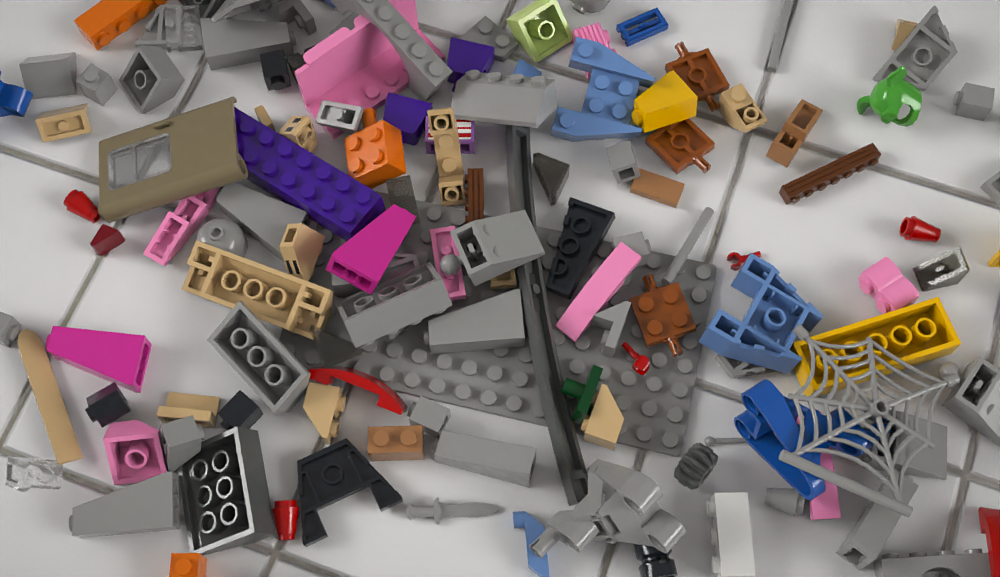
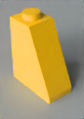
M674 70L670 71L634 100V110L631 113L632 120L646 133L695 117L698 97Z

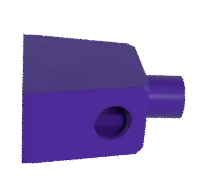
M451 37L447 66L453 72L447 81L454 84L452 87L453 93L457 81L467 71L479 70L481 73H489L495 61V47Z
M388 92L383 120L401 130L403 145L404 143L413 146L417 145L425 132L426 116H428L427 110H433L432 103Z

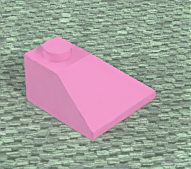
M139 420L111 422L109 424L103 441L114 485L139 483L168 472L158 429Z

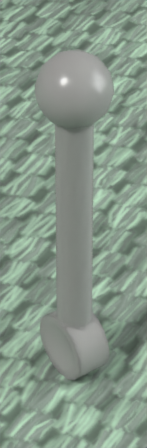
M711 436L705 438V444L709 447L714 444L747 443L745 438L714 439Z

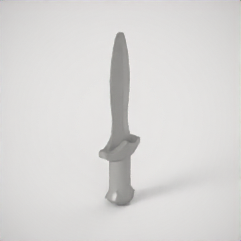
M437 497L433 506H414L409 504L406 509V515L409 520H413L416 517H434L436 524L439 525V520L446 517L484 516L499 511V507L493 504L478 502L448 505L440 503Z

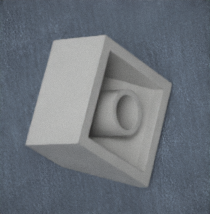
M139 45L119 81L141 114H146L174 98L185 79L162 47Z

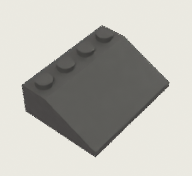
M236 426L202 441L201 451L178 468L190 553L207 555L255 543L276 535L258 431Z

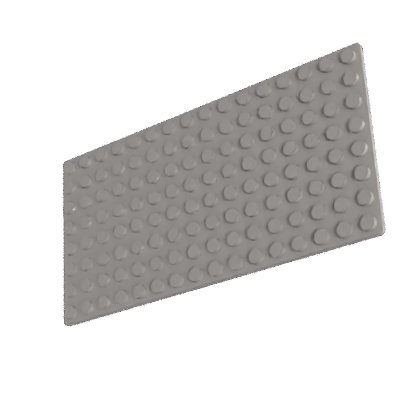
M377 192L382 196L386 210L395 204L416 216L396 253L416 254L419 265L430 262L435 268L430 229L455 226V229L465 225V216H468V211ZM484 215V218L493 217V216ZM317 224L315 231L326 237L323 242V250L314 266V274L309 282L333 291L332 319L328 318L319 342L286 329H282L279 341L307 370L320 366L347 367L377 378L395 392L416 397L423 396L429 400L547 427L531 357L523 308L524 347L431 354L430 345L425 346L424 330H429L428 320L508 291L520 289L517 267L515 268L516 288L491 290L490 280L474 286L463 264L461 268L466 299L451 301L452 306L448 307L444 312L427 316L418 324L408 325L392 340H390L389 336H382L375 339L368 346L355 348L335 305V302L349 296L336 297L332 287V273L325 270L333 254V249L339 248L347 241ZM537 226L538 238L546 253L540 257L563 382L568 377L584 384L593 364L603 368L595 391L599 392L601 384L607 385L624 417L616 443L678 457L682 452L702 344L698 341L706 327L717 270L716 266L686 259L671 283H679L696 325V332L684 335L678 340L683 351L682 355L678 356L677 353V357H673L668 344H657L647 348L630 306L614 356L610 357L603 354L605 345L601 344L605 329L591 324L581 337L574 342L558 330L555 325L586 283L612 253L610 249L611 242L602 241L569 300L548 292L546 288L552 261L557 252L558 239L561 237L562 231ZM651 251L647 264L637 266L625 278L624 284L608 301V305L604 310L629 301L631 297L645 293L647 288L642 279L645 275L648 277V274H653L657 287L666 286L661 280L676 256ZM624 342H627L636 353L644 355L649 359L650 368L645 375L638 374L632 368L635 360L622 348L621 345ZM567 395L571 415L573 416L579 399ZM592 406L589 407L586 415L591 416ZM573 421L576 434L584 435L585 431L580 430L582 423L579 424Z

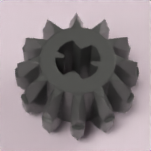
M696 443L689 448L679 461L674 471V477L684 487H688L690 490L697 489L713 471L718 461V455L710 447L702 443Z

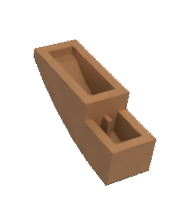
M802 99L773 141L766 157L787 168L823 110Z

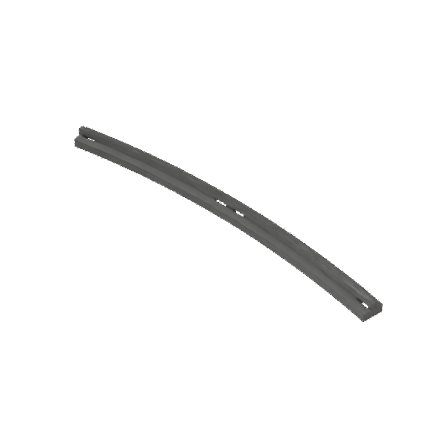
M506 125L510 213L525 210L537 234L531 169L530 127ZM538 257L517 267L518 281L531 357L543 405L542 408L550 434L549 437L551 438L556 457L555 460H557L556 463L568 500L567 503L569 506L578 504L588 494V474L574 423L571 420L572 415L567 394L561 392L564 382L550 319L541 257Z

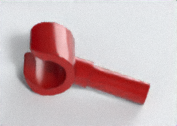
M760 251L753 253L754 255L761 257ZM737 252L730 253L727 256V261L733 259L738 261L737 264L731 265L730 269L733 271L739 270L750 254L741 256Z
M624 342L621 345L622 348L635 360L632 368L638 374L645 375L650 368L649 359L644 355L636 353L627 342Z

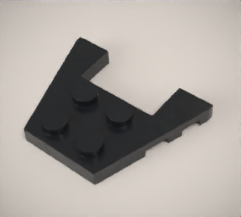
M347 438L297 461L302 542L305 547L328 537L318 510L365 488H371L381 512L403 502L401 495Z

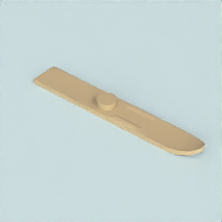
M29 329L21 330L18 334L17 342L19 353L57 464L62 465L83 459L44 345L34 331Z

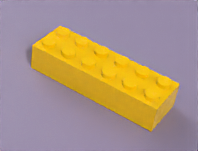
M939 297L810 337L816 341L838 345L854 344L866 340L867 337H871L877 344L911 366L950 355L962 344ZM804 339L793 342L789 349L802 357L801 361L793 368L801 387L805 385L811 368L810 350ZM867 345L850 349L819 346L828 356L852 355L867 349ZM873 346V352L898 370L906 369V367ZM815 351V373L809 387L803 392L805 396H811L819 389L823 381V360ZM868 354L859 358L833 361L837 366L851 365L868 359ZM874 359L875 368L882 374L894 373ZM869 364L843 370V372L848 377L859 376L869 370ZM829 365L827 383L817 397L830 393L833 388L834 370ZM870 375L862 380H857L853 382L857 385L869 381ZM840 376L838 381V388L836 391L844 389L847 386L846 382Z

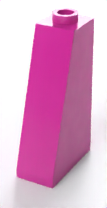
M393 204L335 250L325 270L372 295L409 232L416 216L408 210Z
M53 326L51 334L46 339V348L55 359L111 383L115 382L117 385L135 393H141L152 346L145 335Z

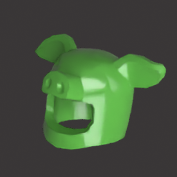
M900 66L897 70L893 71L887 78L874 86L869 96H864L857 101L859 115L863 114L871 106L874 113L878 114L881 117V121L886 124L893 122L905 127L914 124L918 119L921 109L922 95L917 87L904 80L907 73L905 66ZM903 104L910 107L909 114L905 118L898 119L897 115Z

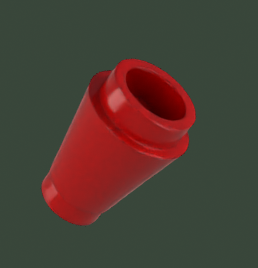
M75 189L66 196L63 204L67 207V211L93 224L101 218L98 213V207L83 191Z
M912 216L911 218L905 217L903 219L899 233L905 240L936 243L940 238L941 229Z
M296 500L275 501L272 512L279 541L294 540L299 513Z

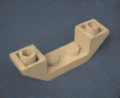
M453 107L427 110L430 134L434 140L439 172L438 186L441 205L465 204L464 169Z

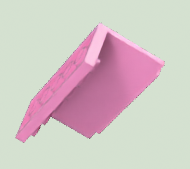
M388 0L445 62V55L419 29L416 1ZM362 15L354 19L355 28L351 31L346 27H342L305 52L303 59L306 64L294 71L305 108L315 120L322 100L377 110L386 103L388 92L399 94L408 88V72L398 52L385 35ZM322 126L333 140L344 133L340 129Z

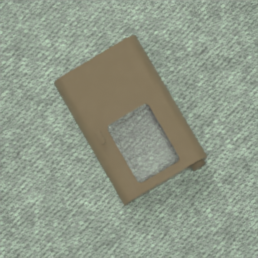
M230 97L101 140L99 142L98 206L100 217L111 223L247 179L248 171L246 164L238 153L234 103H237L236 98Z

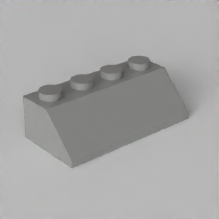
M470 70L457 81L451 107H453L455 119L537 128L558 107L555 79H548L545 76L525 77L522 74L503 75L500 72L481 73L479 70Z
M427 262L379 283L372 295L365 291H360L335 302V305L355 348L368 346L375 339L382 336L393 335L400 328L407 325L418 324L427 316L440 314L452 306V302L442 277L433 265Z
M239 301L207 341L274 413L290 412L306 394L311 373L242 301Z

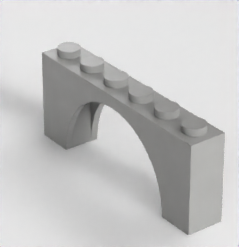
M330 0L343 15L347 11L356 12L368 19L385 35L398 52L409 76L408 87L421 101L426 102L437 93L453 72L388 0Z

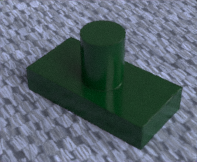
M593 364L584 384L566 377L561 392L579 399L571 418L572 421L581 424L584 420L603 368Z

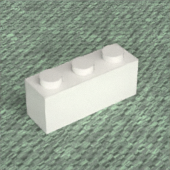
M748 492L714 493L710 501H707V516L712 518L713 528L709 529V542L715 548V556L711 558L712 572L717 573V577H755Z

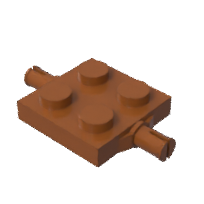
M684 42L677 43L675 49L680 57L665 65L666 73L674 70L697 95V102L706 101L711 112L718 110L720 105L714 96L728 90L730 85L710 50L706 48L699 52H688Z
M690 119L658 128L654 133L645 138V144L676 174L693 164L700 168L703 173H706V170L709 171L711 165L703 156L714 149L715 143Z
M648 274V277L645 275L642 279L647 291L629 298V302H631V307L646 347L668 344L672 356L677 357V353L680 356L683 354L678 340L684 335L696 332V325L680 285L676 282L664 287H657L653 274Z

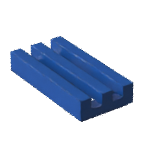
M654 8L618 24L616 30L618 33H621L620 37L622 40H625V44L628 47L667 30L669 24L659 9ZM654 17H657L656 19H654V20H652V21L645 22V21H647V20H649V19H652V18H654ZM638 25V27H635V28H633V29H631V30H629V31H626V29H629V28H631V27H633V26Z

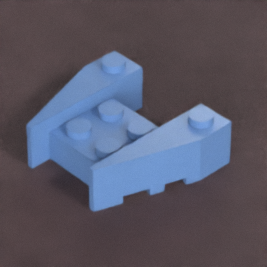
M576 36L568 67L589 72L591 77L582 111L578 112L558 107L550 136L573 142L610 138H638L642 128L629 125L638 87L650 88L655 78L603 44Z
M750 253L730 285L753 299L743 319L740 321L719 308L698 342L721 356L789 374L802 359V357L789 350L796 338L792 330L801 324L808 332H811L823 318V315L810 302L807 304L796 293L797 289L791 283L787 284L779 276L780 272L773 265Z

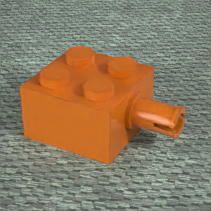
M366 108L362 113L363 129L344 138L348 175L373 189L405 174L406 166L401 130L384 120L377 122L376 110Z

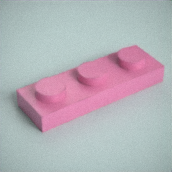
M455 226L430 229L435 268L443 279L451 301L466 299L462 268L460 267L456 274L448 275L440 267L441 259L445 255H459L450 231L454 230Z

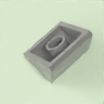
M75 52L28 57L19 64L25 89L33 94L32 99L76 94Z

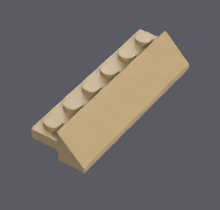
M196 240L187 264L191 267L182 290L231 309L239 301H242L258 319L319 342L328 318L332 319V290Z

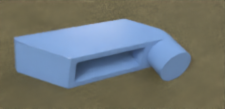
M525 511L513 512L514 529L525 528L528 568L539 577H549L547 553L540 559L529 548V545L545 531V527Z

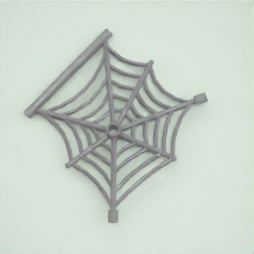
M801 324L797 325L792 332L801 341L804 339L807 342L811 355V368L805 385L795 394H788V398L793 400L797 409L800 433L796 451L791 453L783 449L780 452L779 460L901 515L910 517L913 507L902 503L901 499L905 471L913 457L927 446L931 449L935 448V443L931 441L933 410L944 387L948 388L959 384V376L954 373L940 380L904 362L873 341L871 337H867L866 340L854 344H828L811 339L808 336L810 333ZM867 345L866 350L846 356H828L819 347L850 349ZM873 346L902 366L936 383L928 385L901 372L873 352ZM815 351L823 360V381L819 389L811 396L801 395L809 387L815 373ZM868 354V359L851 365L837 366L833 361L849 360ZM874 359L899 376L924 388L915 392L903 388L876 369ZM869 364V370L859 376L848 377L843 372V370ZM829 365L834 370V385L826 399L818 398L817 396L823 391L827 383ZM870 375L871 385L867 388L860 389L853 382L862 380ZM876 375L907 395L899 397L888 392L877 383ZM840 376L847 384L845 395L841 401L831 400L838 388ZM850 389L854 391V398L849 403L846 400L850 395ZM878 390L894 400L886 402L883 399H878ZM937 390L928 411L925 438L919 434V413L927 394ZM871 391L872 400L865 393ZM858 396H859L867 405L856 404V402L858 401ZM921 396L914 415L913 430L908 427L910 400ZM799 401L808 402L814 423V439L803 447L805 426ZM905 402L903 424L896 419L897 405ZM813 403L823 404L827 417L828 433L818 438V419ZM828 405L837 407L839 413L840 427L832 430V417ZM892 407L891 415H889V408ZM842 408L850 409L854 419L845 423ZM856 410L864 411V413L858 416ZM882 417H883L884 419H886L887 421H889V423L887 424V426H886L885 429H884ZM864 420H876L878 430L872 425L864 422ZM860 424L874 432L880 438L881 444L875 438L860 430L849 428ZM894 424L899 429L892 434L887 442L886 435ZM905 431L910 436L902 441L891 458L889 450L891 444L900 433ZM842 432L857 434L871 441L884 453L886 464L866 447L835 436ZM916 438L922 444L904 462L897 483L894 465L898 454L906 444ZM828 440L858 448L882 466L889 474L891 483L872 466L857 457L836 450L815 447ZM806 452H821L853 460L881 479L893 492L894 498L804 459L800 455Z

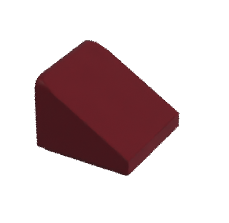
M103 224L90 245L99 256H102L124 243L125 238L119 230Z

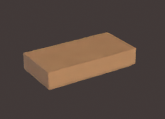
M639 168L641 177L633 180L630 192L676 208L685 184Z

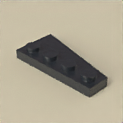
M572 197L569 198V208L567 215L564 217L562 234L558 239L556 256L553 258L546 283L548 292L569 300L616 218L615 213Z

